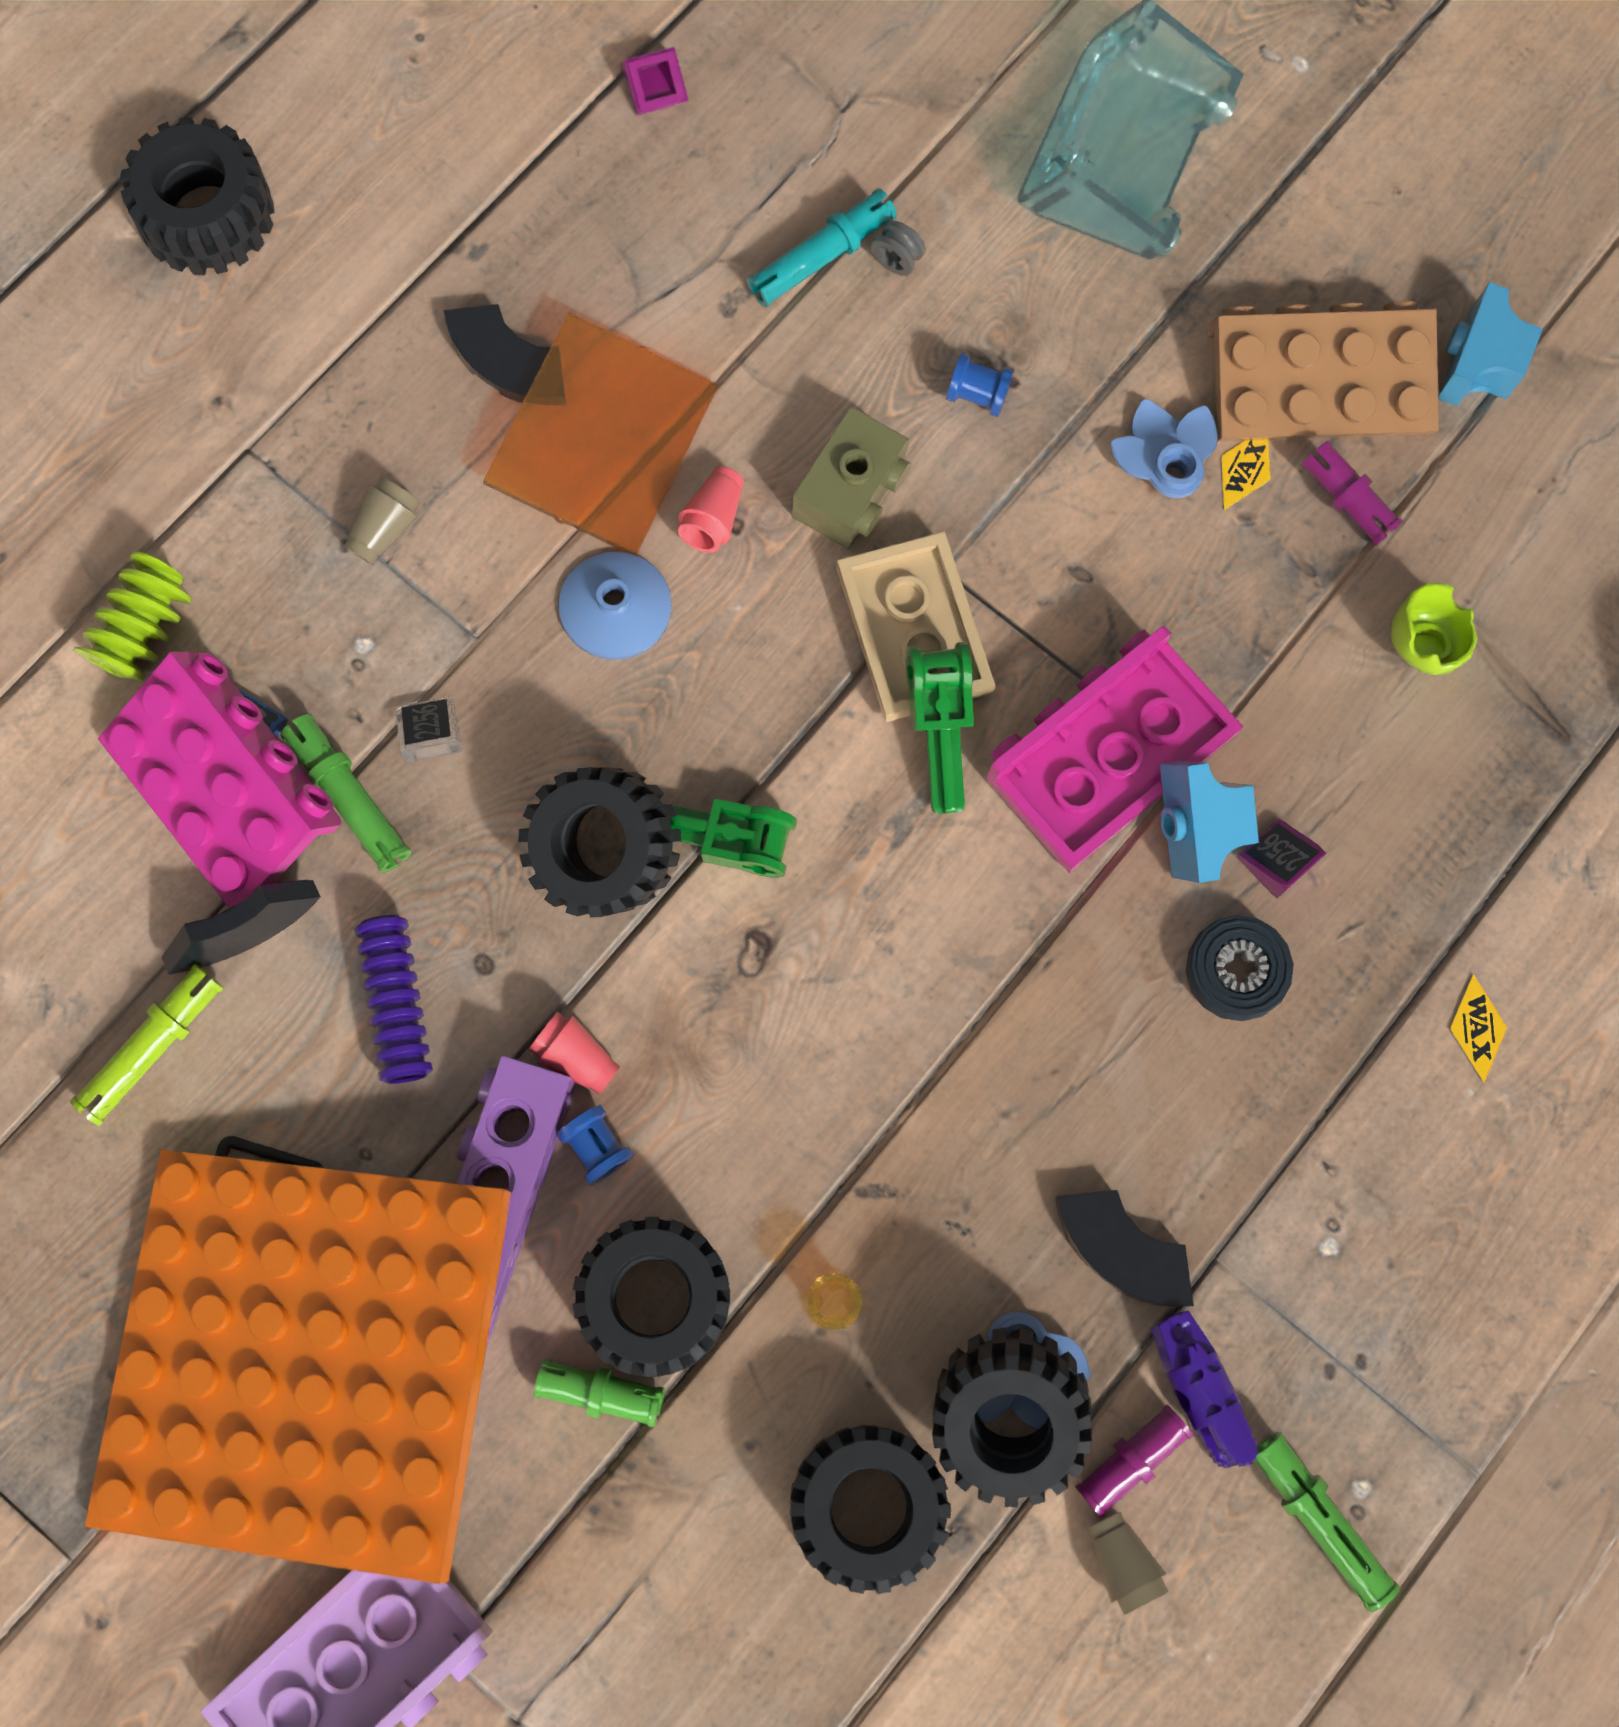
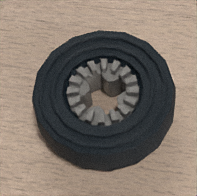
M1236 915L1216 920L1197 935L1188 951L1186 975L1191 992L1203 1008L1220 1018L1246 1021L1264 1016L1283 1001L1292 984L1294 963L1288 944L1275 928L1258 918ZM1234 954L1240 955L1242 963L1252 965L1253 972L1244 977L1243 983H1237L1235 974L1227 973L1224 969L1225 965L1234 960Z

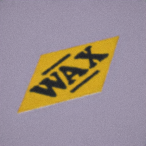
M1245 440L1221 456L1224 510L1271 480L1269 440Z
M1473 974L1450 1030L1484 1083L1506 1033L1507 1026Z

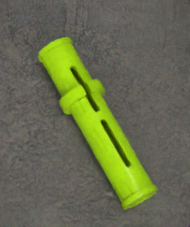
M194 963L191 970L161 1004L153 1002L146 1010L149 1017L135 1030L123 1046L76 1096L72 1097L70 1100L72 1106L81 1113L97 1095H101L102 1099L86 1116L88 1120L101 1126L105 1121L104 1119L150 1067L165 1053L169 1046L176 1039L183 1041L191 1032L188 1029V1025L206 1008L218 993L224 990V987L212 977L197 995H193L192 991L208 974Z

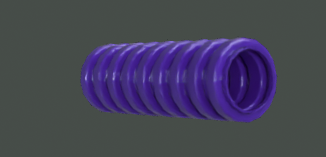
M398 915L372 917L362 921L354 928L355 935L358 938H362V942L357 946L358 953L365 956V960L360 964L361 971L368 974V978L363 982L364 989L371 992V996L366 1000V1004L369 1009L374 1010V1014L369 1018V1022L372 1027H377V1033L372 1036V1040L375 1045L380 1046V1051L375 1054V1059L377 1063L383 1064V1069L378 1072V1077L380 1081L387 1084L416 1081L427 1077L433 1071L432 1063L425 1061V1056L430 1053L429 1045L422 1043V1038L427 1035L426 1027L419 1025V1020L424 1017L423 1009L416 1007V1002L421 999L420 991L413 989L412 985L418 981L416 972L410 971V966L415 963V960L411 953H407V949L412 945L411 938L404 935V931L409 927L408 920Z

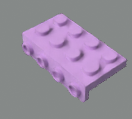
M352 1570L203 1708L200 1713L212 1727H394L400 1720L406 1727H413L439 1702L431 1691L443 1679L451 1674L459 1683L488 1655L480 1644L493 1630L450 1580L448 1583L435 1584Z

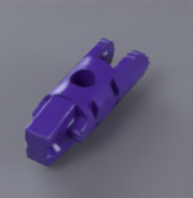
M1188 1310L1153 1325L1151 1331L1165 1374L1192 1430L1197 1431L1206 1451H1209V1457L1213 1459V1463H1217L1218 1467L1230 1468L1236 1465L1239 1467L1251 1465L1252 1461L1257 1460L1256 1455L1259 1454L1257 1451L1258 1445L1255 1443L1256 1438L1252 1437L1253 1432L1242 1412L1243 1405L1228 1378L1216 1350Z

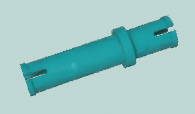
M877 188L871 195L843 214L836 211L826 220L827 225L756 274L747 277V284L753 296L760 292L762 296L757 301L767 308L774 300L844 252L848 255L854 253L861 246V240L887 222L897 218V212L891 199L883 205L881 201L887 197V194L882 189Z

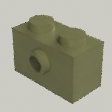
M850 406L794 493L792 518L850 550L859 534L868 537L874 529L883 510V507L878 504L886 491L889 489L895 493L903 483L911 466V463L905 460L909 438Z

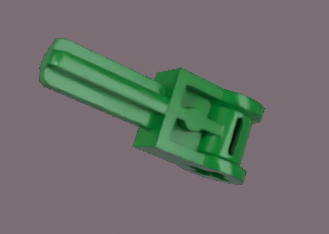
M966 642L956 643L954 649L920 651L918 646H908L906 652V675L909 690L911 730H926L931 809L934 813L939 814L957 813L965 807L960 728L974 726L970 650ZM949 667L948 672L928 673L930 668Z
M715 798L711 813L673 806L677 816L669 820L672 829H681V841L678 842L701 846V856L704 863L739 869L754 875L770 878H780L785 875L786 865L782 863L788 832L793 831L796 827L797 819L793 815L770 807L749 806ZM768 834L765 849L763 850L766 835Z

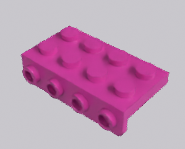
M1164 625L1151 635L1145 629L1137 633L1119 651L1123 656L1122 659L1109 669L1103 664L1096 666L1077 684V688L1081 692L1066 704L1060 698L1054 700L1036 716L1034 722L1037 724V727L1022 739L1017 733H1014L1004 740L990 755L995 762L991 765L986 779L1068 873L1163 796L1160 763L1179 760L1204 762L1234 738L1243 728V725L1167 643L1172 633Z
M202 651L170 652L98 737V740L228 908L248 898L260 885L275 883L318 835L333 833L341 825V819L332 808L333 804L327 793L312 783L297 764L298 760L292 749L277 739L262 720L263 715L260 709L251 700L242 695L228 677L226 666L218 658Z

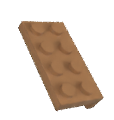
M1401 301L1385 304L1383 311H1363V304L1343 303L1331 306L1330 312L1310 313L1308 305L1299 304L1278 307L1276 314L1256 315L1255 307L1238 306L1222 310V316H1218L1208 325V337L1214 338L1217 442L1431 435L1439 431L1436 309L1417 310V302Z

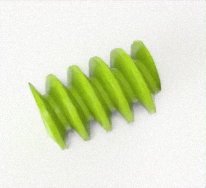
M133 551L130 560L137 570L130 568L122 569L118 579L125 589L110 588L106 595L108 602L114 609L98 608L94 615L96 621L103 629L86 627L82 637L92 649L74 647L73 651L91 664L114 676L143 682L146 676L134 662L137 658L155 662L158 656L146 644L148 639L166 643L169 636L158 625L160 619L178 624L181 617L169 604L172 600L190 604L193 598L181 587L185 579L175 569L151 555L140 551Z

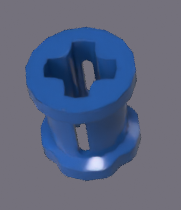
M962 352L955 367L946 400L955 402L958 398L987 407L990 409V415L999 417L1014 369L1006 367L1003 371L996 370L971 361L970 354Z
M601 1105L582 1113L556 1134L561 1143L570 1144L588 1171L584 1178L590 1186L610 1176L635 1156L629 1147L622 1148L603 1119L606 1112Z

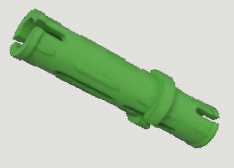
M305 714L294 719L293 723L298 729L294 731L290 725H287L280 735L285 742H288L309 771L308 778L314 785L327 793L334 807L378 865L377 868L381 873L389 872L399 866L395 859L400 857L402 861H405L411 855L412 850L408 845H405L350 770L352 766L351 760L345 753L335 750L311 714Z
M1276 1432L1260 1442L1257 1447L1259 1454L1256 1455L1257 1460L1254 1461L1283 1497L1281 1506L1289 1516L1297 1515L1323 1549L1328 1559L1336 1566L1362 1600L1366 1610L1374 1612L1392 1601L1399 1593L1400 1586L1396 1581H1393L1363 1542L1360 1535L1353 1529L1326 1494L1328 1485L1320 1475L1313 1476L1286 1442L1285 1436L1281 1432Z

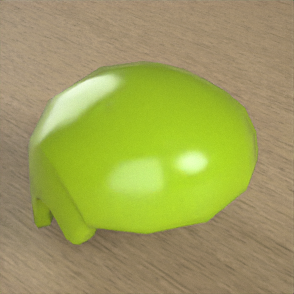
M1426 582L1412 590L1400 604L1390 624L1391 641L1395 650L1403 660L1421 673L1442 675L1453 672L1471 658L1478 640L1474 622H1472L1474 611L1471 608H1462L1453 600L1454 588L1448 584Z

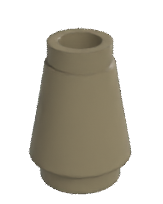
M381 477L375 487L368 486L344 547L373 565L378 556H381L417 518L414 511L420 504V501L397 484Z
M1121 1512L1088 1528L1093 1539L1092 1543L1110 1601L1112 1603L1117 1600L1124 1615L1169 1592L1162 1579V1576L1167 1573L1131 1526L1125 1522Z

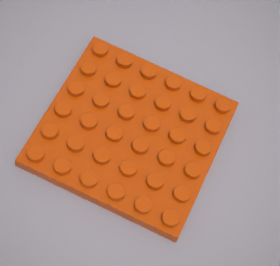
M161 1149L84 1527L435 1584L448 1583L511 1192L496 1188Z

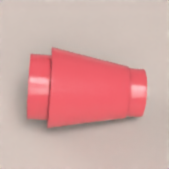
M716 467L712 475L708 477L679 513L678 520L680 526L678 534L686 544L696 550L712 553L716 552L720 545L726 544L729 541L741 490L744 486V480L739 473L728 467Z
M558 1011L528 1049L540 1058L537 1064L553 1072L571 1077L575 1083L587 1089L590 1088L598 1095L620 1068L574 1016L568 1020Z

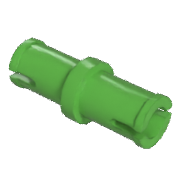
M544 1358L537 1375L534 1397L587 1409V1416L600 1419L604 1413L648 1424V1426L655 1428L658 1421L656 1415H660L665 1388L653 1387L613 1377L612 1370L599 1367L597 1372Z

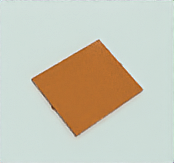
M569 312L483 480V484L553 517L559 524L565 523L617 549L637 555L717 391L718 384L650 352L645 346L633 344Z

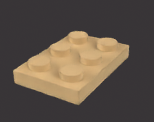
M945 532L837 560L836 569L885 723L911 716L906 675V652L908 646H918L920 651L954 649L956 643L966 642L970 650L972 662V699L994 692L996 685ZM949 667L928 669V673L949 671Z

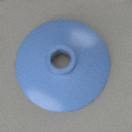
M606 552L581 562L568 575L560 592L559 614L563 628L569 638L586 653L609 660L627 659L650 649L664 634L671 616V596L664 577L650 562L630 553ZM611 591H619L624 595V599L618 605H609L603 600L605 595Z

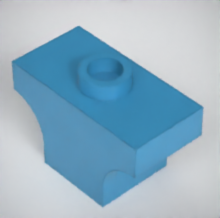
M1489 282L1472 306L1466 323L1462 321L1457 323L1445 349V352L1453 355L1438 393L1439 400L1458 406L1463 397L1473 392H1487L1507 399L1526 375L1542 328L1527 323L1515 315L1509 304L1510 289Z
M1179 760L1160 763L1164 809L1161 812L1160 821L1162 832L1168 840L1171 877L1196 883L1219 880L1222 864L1231 851L1240 846L1259 843L1253 785L1229 782L1219 783L1213 777L1209 763Z

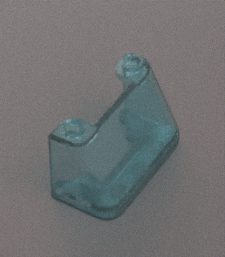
M1142 0L1101 29L1083 50L1020 188L1017 202L1040 218L1147 260L1158 255L1165 256L1175 247L1182 233L1179 227L1181 214L1168 205L1197 137L1201 131L1212 124L1217 126L1222 124L1232 114L1237 104L1235 94L1244 74L1153 0Z

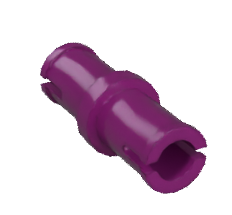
M1329 440L1316 449L1330 465L1329 470L1312 454L1301 464L1333 497L1334 501L1331 505L1338 513L1344 510L1372 540L1374 546H1377L1387 537V534L1373 520L1375 516L1380 519L1390 532H1393L1404 522L1370 488L1373 481L1366 474L1360 477L1337 452Z
M1166 1404L1157 1416L1128 1441L1120 1438L1113 1445L1116 1452L1095 1469L1082 1483H1078L1075 1488L1102 1518L1107 1510L1122 1499L1140 1481L1147 1485L1156 1476L1152 1471L1194 1434L1178 1414Z

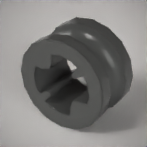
M898 221L887 222L882 228V236L876 237L871 243V251L877 261L892 273L900 276L909 275L914 269V261L921 259L926 251L921 237L912 228Z

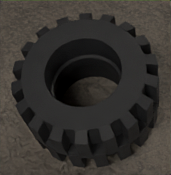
M192 117L180 118V125L170 127L168 122L158 125L159 133L154 136L145 133L138 140L141 146L139 151L130 149L125 158L129 168L121 169L120 182L124 189L120 192L133 222L153 255L161 262L167 259L170 267L180 272L189 266L193 275H205L207 268H214L216 273L220 274L228 272L227 264L236 261L241 266L249 261L246 253L251 249L259 252L265 244L261 234L271 233L273 222L270 214L275 213L269 186L257 157L254 155L252 147L246 139H239L236 130L228 125L219 130L216 120L204 118L201 124H195ZM205 186L221 188L219 193L204 205L194 208L176 207L180 199L194 189Z
M577 768L576 772H563L555 776L556 783L554 785H543L535 793L540 799L539 804L527 805L523 817L531 820L530 827L519 829L518 842H528V853L519 856L522 867L532 866L536 873L528 879L535 890L546 888L549 891L544 900L553 907L565 905L567 906L565 913L574 916L589 914L590 918L604 917L635 909L636 906L647 904L656 897L654 894L655 890L667 886L672 877L666 872L669 867L678 865L680 857L679 853L672 852L673 842L681 841V829H672L669 819L677 816L673 805H663L660 798L665 793L657 785L645 784L646 777L636 772H624L622 768ZM596 806L608 809L617 817L623 827L626 838V848L622 862L611 875L605 877L596 874L585 865L577 848L579 825L584 816Z
M645 1217V1220L633 1222L631 1219L619 1224L620 1227L610 1233L606 1231L597 1239L598 1244L591 1252L587 1251L580 1262L583 1266L579 1277L575 1276L573 1290L576 1291L575 1303L573 1304L574 1316L578 1318L581 1327L580 1333L585 1342L590 1344L596 1352L595 1354L601 1360L616 1367L617 1370L644 1377L674 1374L689 1368L709 1353L724 1330L730 1306V1288L727 1273L717 1251L714 1250L707 1239L698 1231L695 1232L687 1227L684 1223L673 1219L672 1221L662 1220L659 1217ZM648 1260H660L675 1266L685 1277L690 1293L689 1306L684 1318L676 1327L659 1335H645L631 1329L621 1318L616 1302L618 1285L624 1274L634 1265Z
M1006 1327L993 1329L992 1340L985 1342L981 1334L968 1339L967 1352L965 1353L957 1348L949 1357L948 1369L942 1368L935 1393L932 1439L934 1448H940L939 1462L945 1472L956 1469L955 1484L966 1492L972 1485L977 1487L978 1499L991 1504L995 1495L1005 1497L1004 1507H1018V1500L1022 1497H1029L1033 1506L1045 1502V1490L1049 1488L1057 1496L1068 1488V1474L1078 1478L1085 1466L1084 1454H1090L1092 1444L1091 1401L1084 1373L1077 1374V1361L1069 1351L1061 1356L1058 1355L1057 1341L1045 1336L1041 1344L1033 1341V1330L1023 1328L1019 1330V1337H1007ZM1005 1394H1016L1025 1396L1038 1403L1049 1417L1041 1428L1029 1435L1006 1437L989 1430L979 1420L976 1411L991 1398Z
M875 1425L847 1427L836 1431L834 1435L825 1440L822 1439L813 1447L814 1449L808 1457L803 1459L798 1468L796 1479L792 1483L790 1494L792 1527L804 1557L813 1569L816 1568L824 1576V1579L835 1586L840 1584L848 1587L850 1592L864 1594V1590H869L882 1594L891 1592V1587L903 1584L905 1587L916 1581L915 1575L924 1567L928 1570L936 1561L934 1555L938 1547L945 1544L948 1532L945 1530L947 1518H951V1504L947 1501L946 1495L948 1487L944 1476L940 1474L935 1465V1460L916 1441L906 1435ZM861 1469H878L891 1475L899 1483L906 1500V1515L902 1526L891 1539L876 1546H861L847 1540L835 1526L832 1517V1499L836 1488L846 1476Z

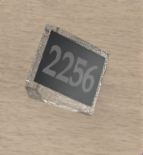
M452 696L396 707L399 747L406 763L463 752Z

